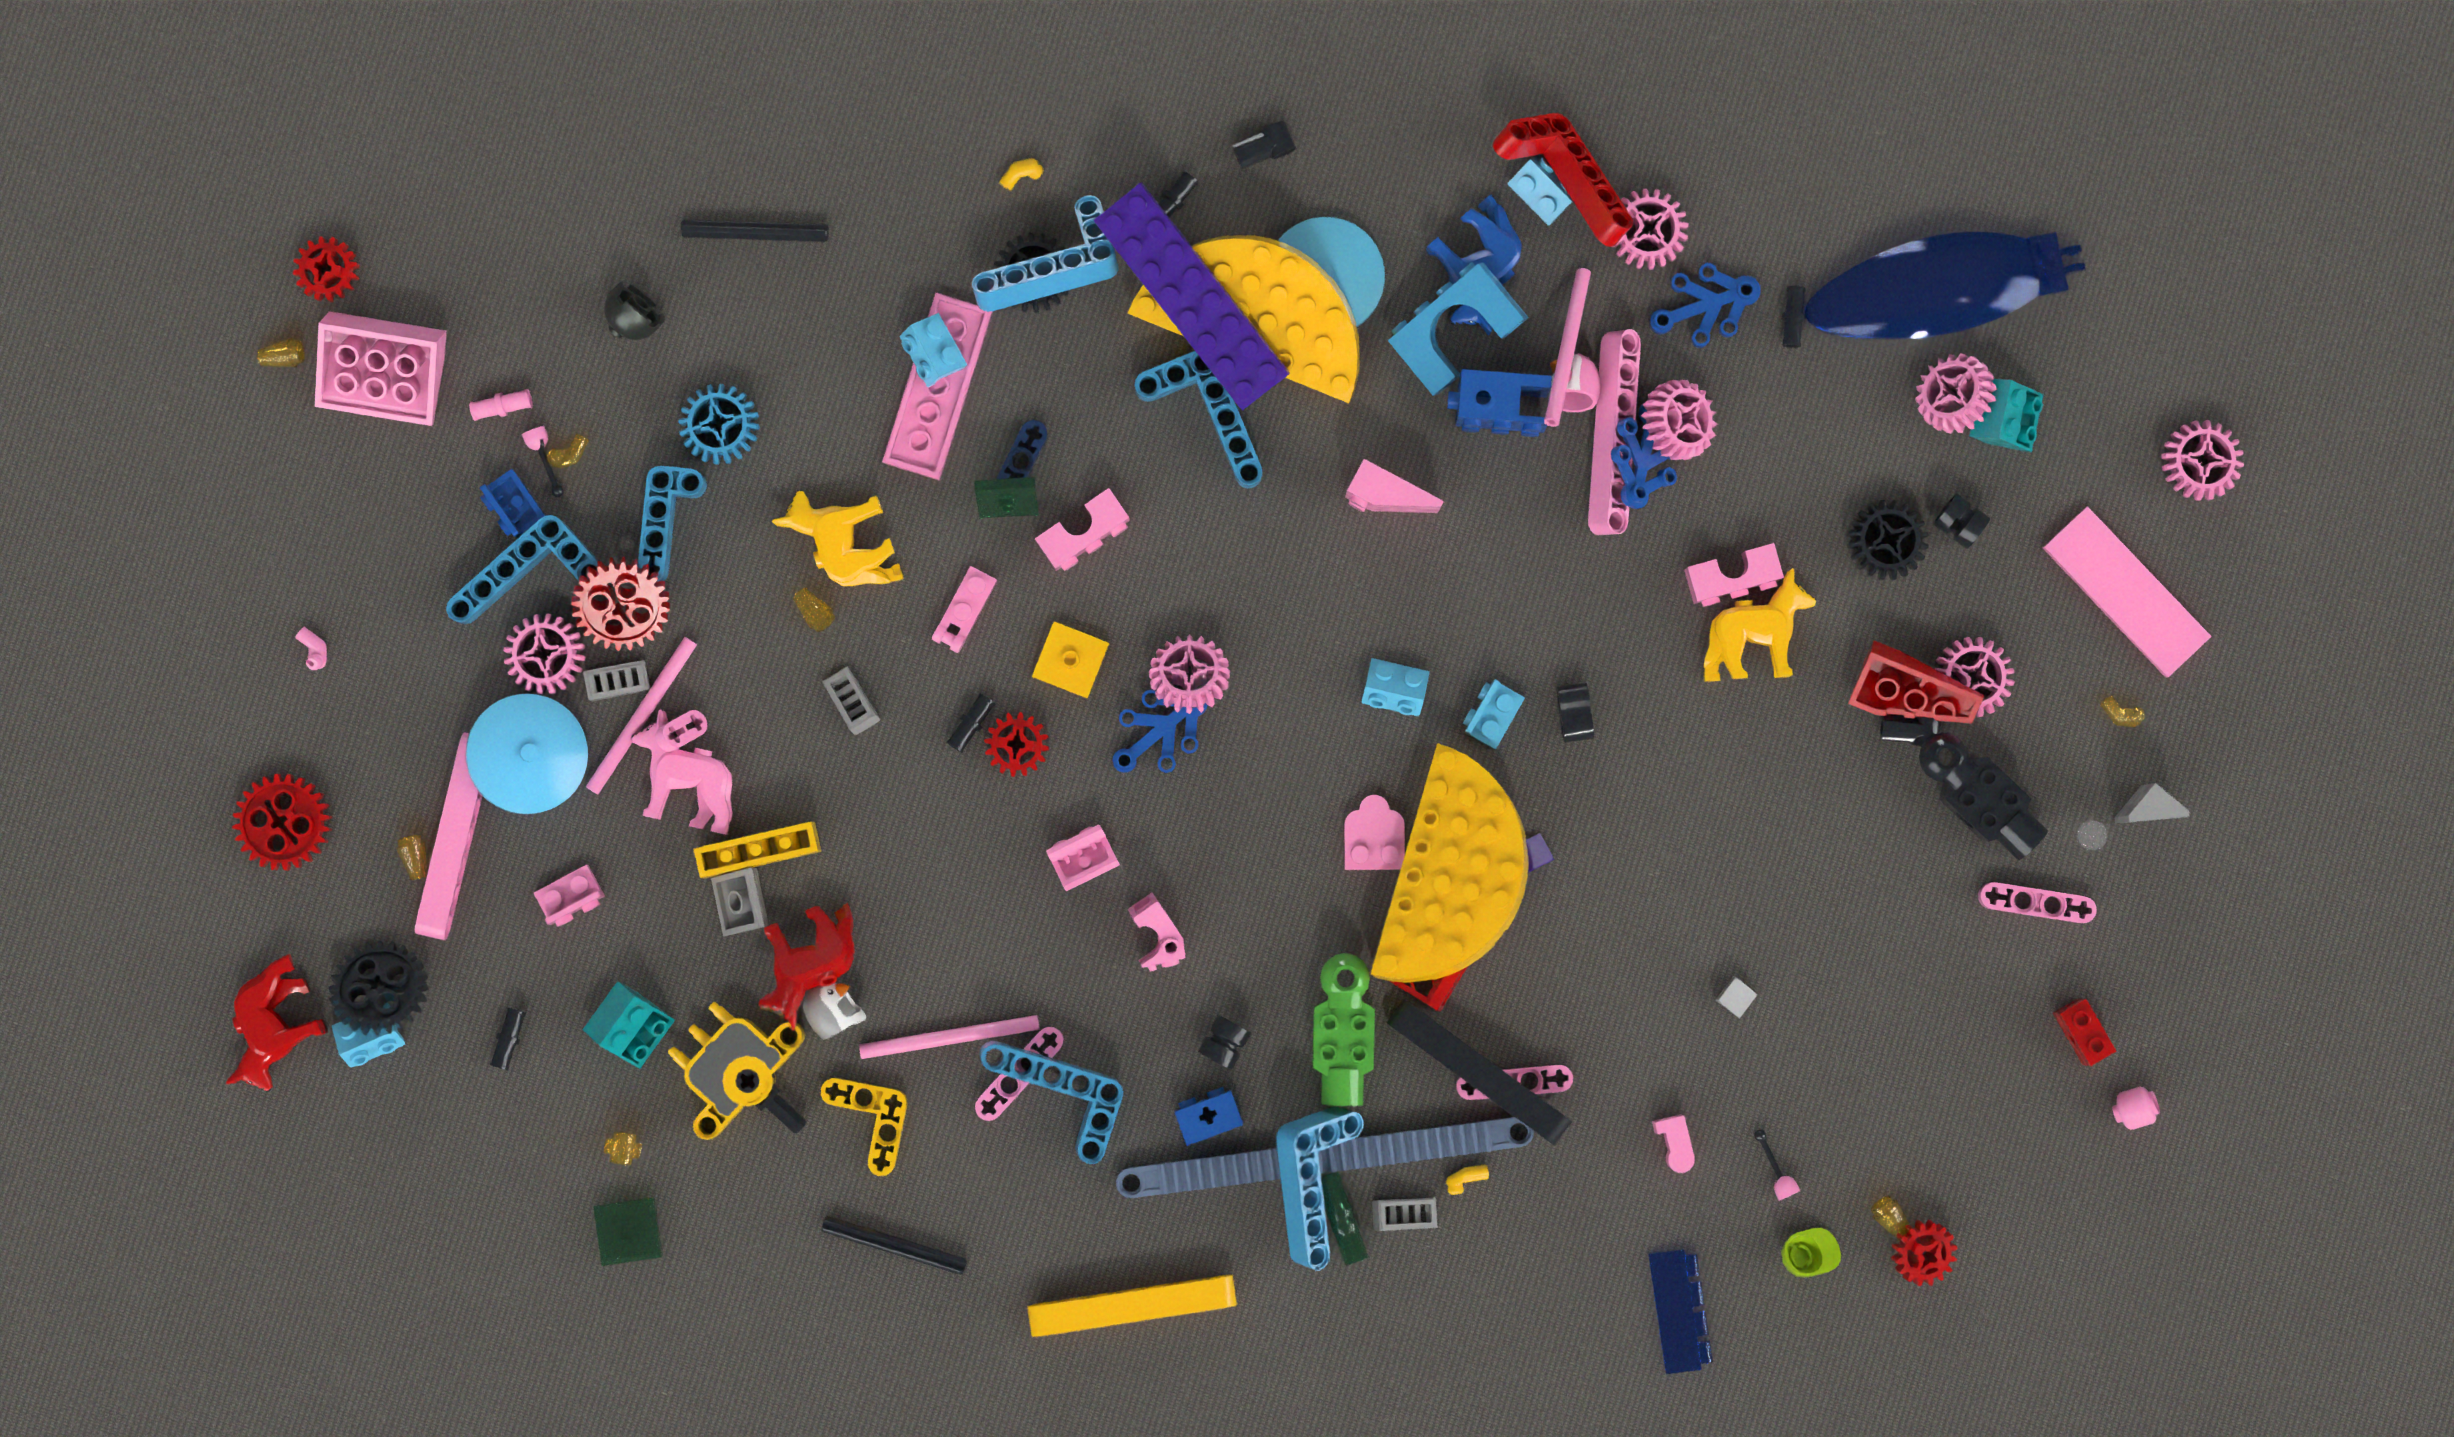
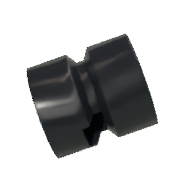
M1956 493L1939 513L1933 525L1945 534L1952 532L1954 540L1968 549L1983 532L1990 521V517L1978 508L1971 510L1970 503Z
M1217 1014L1211 1026L1213 1036L1205 1037L1198 1052L1218 1064L1233 1070L1240 1056L1236 1049L1237 1047H1243L1244 1044L1246 1045L1252 1032Z

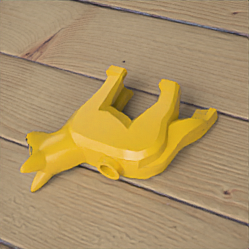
M797 490L792 503L786 511V516L772 520L776 526L791 528L802 534L814 537L818 551L813 552L818 569L824 568L828 578L842 586L882 585L904 579L899 564L885 569L879 566L895 553L890 538L885 539L882 545L874 550L853 549L854 525L883 513L877 496L870 497L868 502L858 506H828L813 509L804 491Z
M1793 568L1787 571L1781 586L1773 594L1767 605L1753 606L1752 600L1735 601L1734 608L1724 609L1712 620L1709 631V646L1703 665L1704 682L1720 681L1718 669L1722 661H1724L1732 679L1748 678V672L1742 668L1740 660L1746 640L1751 643L1769 646L1774 678L1790 677L1793 675L1792 668L1788 665L1787 651L1789 640L1793 633L1794 612L1798 609L1814 607L1817 602L1816 598L1808 594L1800 585L1794 583Z

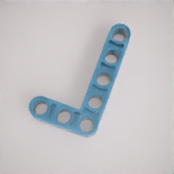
M1088 195L1076 201L1075 212L1084 241L1083 245L976 275L972 281V288L979 308L987 312L995 311L1114 277L1119 270L1115 248L1093 221L1104 212L1100 200L1095 196Z
M1196 351L1144 371L1137 376L1135 380L1136 394L1141 400L1147 402L1155 401L1193 384H1197L1237 482L1244 488H1254L1260 483L1262 467L1236 404L1210 369L1200 371L1196 368L1195 362L1200 358ZM1178 368L1182 370L1184 378L1179 382L1170 381L1167 375L1171 369ZM1148 379L1153 380L1157 384L1155 391L1149 394L1142 392L1140 389V384ZM1217 384L1221 386L1223 394L1219 398L1209 397L1206 390L1210 385ZM1225 411L1232 413L1235 418L1234 422L1229 426L1221 425L1218 421L1220 413ZM1234 439H1241L1245 442L1246 448L1241 453H1234L1229 448L1230 442ZM1246 466H1252L1257 471V477L1251 481L1244 480L1240 474L1241 470Z
M546 515L540 518L458 591L447 603V614L453 621L470 624L551 552L557 556L578 581L580 575L585 576V571L588 567H597L599 560L565 522L556 516ZM556 522L559 526L558 533L554 537H547L545 533L547 525ZM529 542H534L536 553L531 557H525L523 554L524 546ZM576 544L579 549L576 558L568 560L565 556V550L568 546ZM507 562H512L514 571L511 576L504 578L501 575V567ZM484 582H489L492 588L491 593L487 597H480L478 592L479 586ZM467 602L469 612L466 616L459 618L456 614V608L460 603Z
M989 1041L982 1045L979 1057L986 1069L1088 1100L1086 1112L1075 1143L1076 1153L1087 1164L1098 1163L1103 1158L1123 1098L1122 1086L1115 1078L998 1041ZM995 1048L1002 1052L1001 1059L997 1063L986 1061V1054L990 1049ZM1022 1057L1028 1058L1030 1060L1029 1069L1025 1072L1016 1071L1014 1068L1016 1060ZM1050 1066L1057 1067L1059 1069L1058 1077L1052 1081L1045 1080L1043 1077L1045 1069ZM1078 1075H1084L1087 1077V1085L1080 1090L1074 1089L1072 1087L1073 1079ZM1106 1084H1113L1116 1087V1092L1111 1098L1101 1097V1089ZM1096 1113L1106 1114L1107 1120L1103 1126L1095 1127L1092 1125L1091 1120ZM1090 1141L1097 1143V1151L1093 1155L1088 1156L1082 1153V1147L1085 1143Z
M1338 1106L1331 1107L1284 1124L1276 1135L1290 1256L1295 1263L1314 1270L1323 1269L1330 1258L1318 1151L1359 1136L1362 1132L1364 1121L1357 1112Z

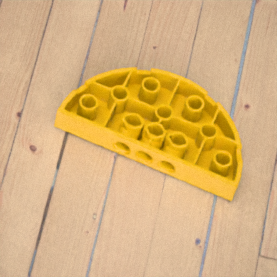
M1227 235L1207 239L1192 245V248L1288 369L1290 374L1285 378L1349 403L1352 399L1359 373V335L1351 307L1335 280L1311 257L1286 243L1271 238L1255 235ZM1143 285L1134 298L1127 314L1182 335Z
M1438 743L1371 970V975L1377 979L1406 983L1434 980L1468 967L1492 949L1505 930L1509 928L1524 896L1529 860L1525 831L1513 802L1501 785L1479 763L1453 748Z

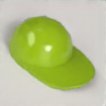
M1812 1228L1790 1236L1784 1243L1781 1256L1783 1264L1790 1273L1796 1277H1812L1837 1268L1840 1263L1841 1252L1838 1242L1830 1231L1823 1228Z

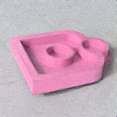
M1379 795L1367 796L1361 802L1359 810L1351 812L1344 822L1345 870H1401L1405 856L1404 819L1397 811L1389 810L1388 802Z

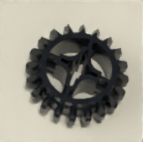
M1029 233L1028 242H1024L1023 237L1018 235L1017 241L1019 245L1015 247L1011 241H1008L1006 244L1011 252L1008 253L1000 250L999 255L1005 261H995L994 265L1000 268L1013 264L1015 259L1018 262L1029 260L1023 254L1028 251H1041L1050 254L1065 250V247L1062 245L1054 250L1057 240L1052 238L1048 244H1045V234H1041L1039 241H1035L1034 234ZM1067 290L1059 294L1067 297L1069 292ZM1057 294L1022 303V312L1026 313L1029 305H1033L1034 313L1038 314L1039 304H1044L1045 310L1050 311L1051 307L1048 301L1053 300L1056 305H1060L1061 301ZM1019 304L1013 305L1011 307L1016 308Z
M1881 500L1878 504L1879 510L1871 503L1867 506L1869 514L1864 510L1859 511L1858 516L1862 521L1854 519L1851 522V525L1858 529V531L1851 530L1847 533L1848 537L1856 538V541L1847 544L1849 549L1857 548V552L1850 556L1851 559L1855 560L1860 557L1863 560L1858 564L1857 568L1861 570L1868 565L1870 567L1867 571L1869 577L1873 576L1876 570H1878L1879 580H1884L1887 572L1890 580H1896L1897 570L1902 577L1908 575L1907 567L1913 571L1916 570L1918 565L1913 559L1922 561L1925 558L1918 549L1926 550L1929 546L1927 543L1920 542V539L1928 537L1929 534L1925 531L1919 532L1918 528L1924 526L1925 522L1924 520L1917 523L1914 522L1913 519L1918 516V512L1914 511L1907 515L1908 504H1904L1900 510H1897V500L1891 501L1889 509L1886 501ZM1882 517L1895 518L1904 524L1905 527L1893 529L1888 525L1887 521H1883ZM1873 521L1876 526L1874 527L1876 538L1874 542L1866 546L1865 533L1867 527ZM1883 533L1887 537L1900 534L1892 543L1876 547V544L1885 538ZM1910 535V549L1906 557L1902 559L1900 555L1902 553L1900 542L1904 537ZM1882 551L1889 559L1892 558L1894 564L1882 563L1876 560L1871 553Z

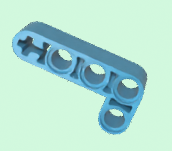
M656 466L648 472L646 478L638 568L641 569L646 564L649 565V568L653 566L654 558L648 555V552L656 555L662 554L661 558L655 556V565L660 568L657 582L665 581L669 573L676 497L693 499L699 498L706 492L707 481L705 477L697 470L691 468ZM660 474H668V485L664 488H657L655 485L656 477ZM691 476L698 477V487L693 491H687L685 489L687 478ZM658 503H664L666 513L660 518L653 517V507ZM658 532L662 533V544L656 548L651 547L649 544L651 535Z

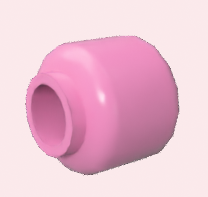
M2137 1087L2118 1093L2117 1105L2112 1106L2117 1123L2123 1122L2125 1127L2130 1130L2153 1124L2156 1121V1115L2160 1114L2159 1104L2154 1092H2148L2144 1087Z

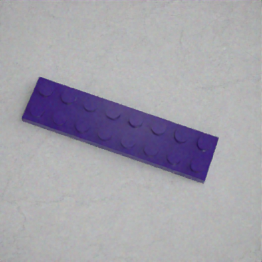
M1142 182L1093 220L1241 410H1244L1290 374Z

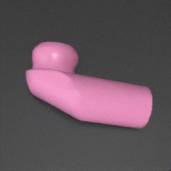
M303 627L297 633L296 639L308 647L306 665L311 670L321 669L327 662L326 643L309 629Z

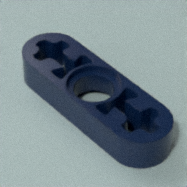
M1031 420L1022 426L994 482V491L1000 500L1011 502L1019 497L1048 438L1046 427L1041 422ZM1035 427H1038L1042 438L1040 440L1034 439L1031 448L1036 449L1035 453L1032 454L1025 447H1018L1020 442L1027 445L1029 435L1026 431L1028 429L1033 431ZM1025 453L1029 457V465L1025 469H1017L1013 466L1012 459L1016 454ZM1008 468L1014 474L1023 475L1021 480L1015 477L1012 486L1016 489L1014 493L1002 494L1003 489L1000 487V484L1007 483L1011 477L1010 474L1005 473Z

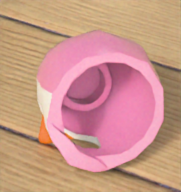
M1580 353L1573 356L1562 411L1583 412L1593 409L1600 395L1601 380L1598 369L1589 357ZM1553 360V361L1550 363V367H1551L1552 372H1553V375H1552V383H1553V378H1554V373H1555V369H1556L1557 360Z

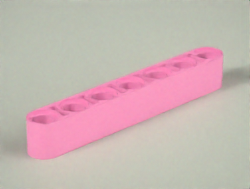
M1632 329L1607 332L1601 340L1599 361L1601 383L1600 395L1596 403L1588 515L1589 528L1595 535L1621 534L1628 525L1629 507L1622 502L1620 495L1625 483L1617 464L1611 458V451L1614 447L1626 445L1623 436L1617 431L1618 422L1629 417L1634 420L1636 419L1641 341L1637 332ZM1631 457L1630 461L1628 462L1629 465H1630V467H1631V469H1632V461H1633V460H1632V457Z
M465 732L462 734L415 924L416 934L444 941L447 939L451 929L482 800V795L473 784L467 770L465 753L469 733Z

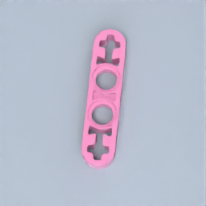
M1997 882L1984 884L1978 892L1980 904L1991 910L2074 923L2090 922L2097 912L2094 901L2085 896ZM1992 887H1994L1995 893L2007 895V889H2010L2011 891L2007 898L2008 907H2004L2005 900H1994L1993 904H1990V899L1985 897L1986 892H1991ZM2019 892H2025L2030 897V904L2025 909H2020L2015 905L2014 899ZM2050 896L2056 897L2060 903L2059 910L2054 914L2048 913L2044 908V902ZM2066 898L2070 899L2068 905L2080 906L2081 901H2083L2084 907L2089 908L2088 914H2083L2082 918H2079L2078 912L2067 911V917H2065L2064 913L2067 908Z
M1055 1027L1043 1028L1028 1043L1024 1050L1040 1054L1031 1048L1032 1045L1036 1043L1039 1048L1045 1041L1042 1037L1043 1034L1050 1035L1054 1032L1057 1035L1055 1039L1057 1046L1054 1048L1050 1045L1044 1050L1048 1057L1053 1058L1063 1045V1034ZM1022 1058L1016 1060L1014 1068L1018 1072H1025L1026 1070L1021 1065ZM1000 1074L978 1098L975 1105L977 1115L986 1121L995 1120L1023 1091L1029 1082L1016 1079L1018 1088L1014 1093L1009 1094L1001 1088V1081L1006 1075ZM996 1088L999 1095L1008 1099V1101L1003 1104L1000 1099L994 1106L996 1113L992 1114L989 1112L985 1115L982 1112L984 1109L982 1101H991L996 1096L991 1093V1090Z
M1564 1065L1502 1069L1519 1083H1521V1077L1525 1073H1534L1538 1079L1536 1087L1530 1090L1534 1094L1563 1092L1569 1089L1573 1083L1572 1072ZM1547 1070L1546 1077L1555 1076L1556 1070H1561V1073L1567 1075L1568 1078L1562 1082L1561 1087H1558L1556 1082H1546L1548 1088L1542 1089L1543 1077L1540 1071ZM1461 1077L1456 1081L1457 1093L1466 1100L1488 1099L1487 1096L1476 1088L1473 1089L1472 1095H1468L1466 1090L1461 1089V1084H1465L1466 1081Z

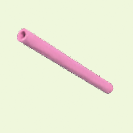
M1585 268L1576 270L1544 420L1546 425L1556 427L1560 423L1591 272Z
M686 637L683 638L586 785V788L597 795L600 793L633 743L632 735L641 731L697 644Z
M1034 1015L859 1044L861 1059L1035 1031L1040 1030L1038 1016Z

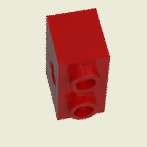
M2077 998L2053 1012L2054 1017L2082 1065L2092 1066L2117 1052L2087 999Z

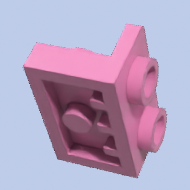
M587 864L534 892L546 916L545 921L547 925L556 923L557 927L573 920L572 914L580 909L585 913L600 905L598 900L605 897Z

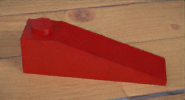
M1873 640L1848 704L1874 715H1905V718H1915V716L1934 718L1937 721L1972 724L1984 695L1900 650Z

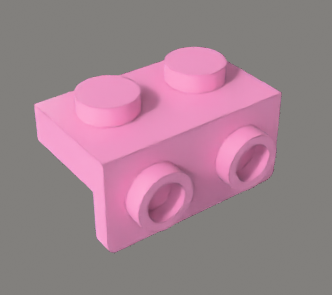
M1100 825L1087 827L1078 835L1068 840L1056 842L1052 848L1046 851L1065 891L1120 865Z

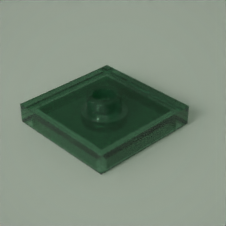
M1035 478L974 481L979 519L1039 515Z
M655 1197L593 1206L601 1266L663 1257Z

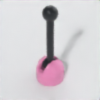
M537 427L523 433L522 437L527 447L539 452L553 486L552 494L555 497H561L564 490L558 485L544 451V447L548 442L545 427Z
M1757 1130L1754 1138L1761 1143L1778 1178L1774 1184V1191L1778 1200L1780 1201L1801 1191L1793 1178L1783 1176L1765 1140V1131Z

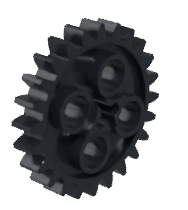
M378 941L377 947L372 949L368 942L365 946L366 951L361 952L356 947L354 948L355 957L352 958L345 955L344 958L347 964L336 965L340 975H331V979L336 985L328 987L330 993L334 995L329 1000L332 1006H335L333 1008L335 1014L341 1016L340 1020L344 1025L350 1023L349 1026L352 1031L355 1032L361 1026V1031L364 1035H367L370 1029H373L375 1035L379 1036L381 1028H385L388 1034H392L393 1025L396 1024L402 1030V1020L414 1021L410 1014L412 1011L421 1013L422 1010L418 1002L427 1001L425 994L422 992L429 990L427 983L424 982L428 979V976L422 970L424 968L420 960L416 961L415 953L413 951L408 953L404 945L397 950L396 945L392 941L387 948L384 947L382 941ZM375 968L374 972L370 975H363L367 969ZM404 974L400 980L392 981L394 976ZM366 995L364 1000L354 1003L358 996ZM395 1001L390 1008H382L385 1003Z

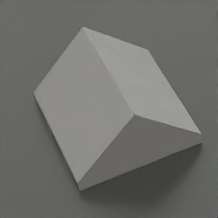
M2152 783L2141 785L2114 818L2115 823L2189 817V810L2159 785Z
M747 868L711 878L723 937L769 926L757 868Z

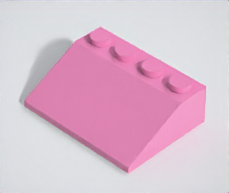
M329 311L319 322L315 407L432 426L434 424L445 359L446 331Z

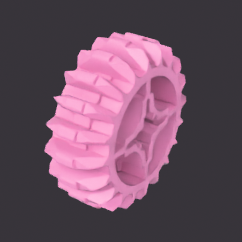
M1648 189L1642 190L1641 198H1639L1635 191L1631 192L1630 199L1632 203L1625 197L1621 199L1633 218L1636 233L1629 240L1625 234L1613 247L1619 245L1622 247L1616 253L1618 257H1621L1625 252L1629 255L1626 259V264L1629 265L1633 258L1637 259L1636 267L1638 269H1641L1644 261H1647L1649 270H1652L1655 266V260H1657L1661 267H1664L1666 265L1665 256L1671 261L1675 260L1676 255L1673 250L1681 252L1684 248L1678 241H1686L1688 239L1687 234L1680 232L1689 227L1688 223L1679 222V220L1686 216L1685 211L1676 213L1675 210L1679 207L1680 203L1676 201L1669 205L1670 194H1666L1663 200L1659 199L1660 190L1657 189L1652 197H1649ZM1652 207L1661 212L1655 216H1648L1643 211L1639 212L1637 209ZM1666 219L1669 220L1672 230L1671 239L1668 244L1663 240L1664 235L1660 230V226ZM1658 221L1652 231L1653 235H1650L1649 232L1648 235L1644 233L1639 237L1644 228V223L1648 226V224L1653 225ZM1642 242H1648L1654 248L1657 246L1660 250L1648 252L1640 250L1635 246Z
M1962 353L1958 357L1949 354L1947 362L1938 358L1937 367L1928 366L1930 373L1928 376L1921 375V380L1924 381V384L1916 386L1920 395L1915 397L1916 402L1920 405L1917 409L1924 416V420L1936 430H1944L1950 434L1954 430L1958 433H1963L1965 426L1969 429H1974V421L1976 420L1984 422L1982 414L1984 411L1991 412L1988 403L1996 401L1992 392L1997 390L1996 385L1992 382L1994 376L1988 371V367L1983 362H1979L1976 357H1967ZM1951 388L1957 391V394L1961 397V399H1958L1955 396V394L1951 391Z
M1670 380L1655 387V391L1648 394L1649 400L1643 404L1647 412L1641 415V417L1646 419V424L1642 428L1648 430L1649 435L1646 440L1654 441L1652 449L1660 450L1661 456H1669L1671 460H1688L1701 455L1704 449L1711 446L1710 439L1716 436L1712 428L1718 425L1712 420V416L1717 412L1710 409L1712 400L1705 399L1706 391H1698V384H1689L1688 380ZM1673 398L1679 400L1680 402L1676 403L1673 400ZM1676 436H1678L1679 438L1683 437L1686 442L1681 441Z
M2196 420L2191 422L2190 427L2186 424L2180 427L2181 434L2176 431L2173 432L2171 438L2174 442L2168 441L2165 443V448L2171 452L2162 454V459L2169 460V464L2162 466V470L2171 471L2172 474L2166 477V481H2177L2173 487L2175 491L2183 487L2185 488L2183 497H2190L2193 491L2196 501L2201 500L2203 495L2208 501L2214 499L2215 494L2221 497L2225 495L2224 487L2230 490L2235 486L2231 479L2237 480L2241 477V474L2234 469L2244 466L2243 462L2236 460V457L2243 455V451L2234 450V446L2239 444V440L2229 441L2228 438L2232 434L2231 430L2220 433L2222 424L2217 423L2211 429L2210 420L2204 421L2202 426ZM2200 437V442L2196 445L2195 452L2182 453L2183 447L2188 440ZM2213 442L2220 448L2223 456H2219L2213 451ZM2204 455V458H2207V462L2211 463L2201 466V463H2198V459L2194 458ZM2182 465L2191 468L2193 473L2192 479L2185 473ZM2211 468H2223L2220 477L2214 483L2205 484Z
M535 614L533 625L529 619L524 618L522 620L525 626L524 630L517 625L513 627V630L519 634L517 638L510 635L506 638L509 642L514 643L513 648L504 647L503 650L506 653L512 654V657L504 659V663L515 665L508 671V674L514 676L519 673L520 675L516 678L515 683L521 685L527 680L525 690L532 691L536 685L537 694L544 693L545 685L548 692L554 694L556 683L560 689L565 690L567 688L564 682L565 678L573 683L576 681V678L570 674L572 670L579 673L582 672V668L575 665L576 660L585 661V656L577 654V651L585 649V645L583 643H574L581 637V634L575 632L570 635L569 633L573 630L574 625L568 623L562 628L564 618L560 616L553 623L552 615L546 614L543 623L541 616ZM545 630H553L559 633L566 645L552 646L545 635ZM536 633L534 647L522 654L525 642L531 635ZM543 647L554 651L551 652L550 657L547 656L549 658L547 661L534 657L538 656L539 651L542 652L541 648ZM567 654L565 665L557 674L553 675L555 661ZM537 662L544 673V678L532 676L526 670L523 663Z
M1190 634L1187 636V641H1182L1177 636L1175 638L1176 644L1174 645L1166 641L1165 650L1158 649L1156 651L1157 658H1152V669L1149 670V678L1152 680L1150 685L1151 689L1156 690V698L1158 700L1164 699L1166 708L1174 704L1177 713L1182 707H1186L1188 714L1192 712V707H1197L1202 713L1204 710L1203 704L1205 703L1213 708L1215 704L1214 698L1221 700L1223 697L1222 690H1227V680L1230 678V670L1227 669L1229 666L1228 660L1223 658L1221 648L1215 649L1213 641L1205 645L1202 636L1197 641H1193ZM1195 658L1203 660L1207 664L1199 663ZM1189 666H1191L1193 675L1190 676V682L1188 683L1186 673H1189ZM1169 682H1172L1173 685H1180L1184 690L1175 688ZM1205 685L1202 688L1195 690L1198 686Z
M1970 637L1964 638V647L1958 640L1952 643L1954 651L1948 647L1943 649L1948 659L1944 657L1936 659V662L1942 665L1943 669L1935 668V670L1950 678L1951 671L1954 672L1953 674L1960 679L1963 685L1973 690L1981 688L1991 691L1992 693L1982 701L1976 716L1982 717L1984 709L1989 714L1994 713L1993 703L1998 707L2004 705L2000 695L2003 697H2010L2011 692L2004 687L2014 685L2013 680L2006 679V675L2013 674L2014 669H2005L2004 664L2011 661L2010 657L2001 660L1999 656L2003 653L2004 649L2000 647L1993 652L1994 642L1991 640L1983 647L1982 637L1976 638L1974 646ZM1965 653L1979 654L1978 659L1973 662L1971 667L1963 664L1959 665L1955 661ZM1987 660L1995 670L1996 683L1986 673ZM1977 669L1976 677L1981 682L1977 681L1971 685V677L1966 672L1971 673Z

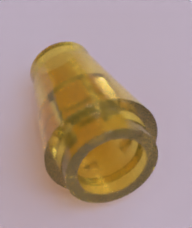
M288 338L258 349L257 358L262 367H297L298 364L305 361V351L300 340Z
M807 588L799 590L794 595L793 601L796 603L810 629L821 632L835 620V615L832 613L833 609Z
M421 834L398 839L396 850L410 880L426 877V842L422 841Z
M1888 1195L1873 1204L1871 1207L1873 1219L1896 1238L1897 1233L1903 1235L1907 1233L1905 1225L1910 1226L1896 1199H1892Z

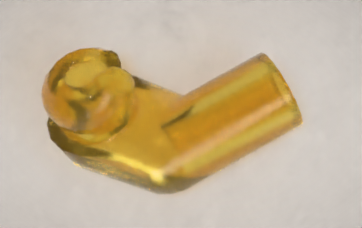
M576 434L569 448L551 449L547 454L548 462L553 467L560 469L577 464L589 439Z
M2112 695L2100 703L2113 723L2118 726L2136 727L2145 718V712L2142 708L2137 706L2134 709L2121 708Z

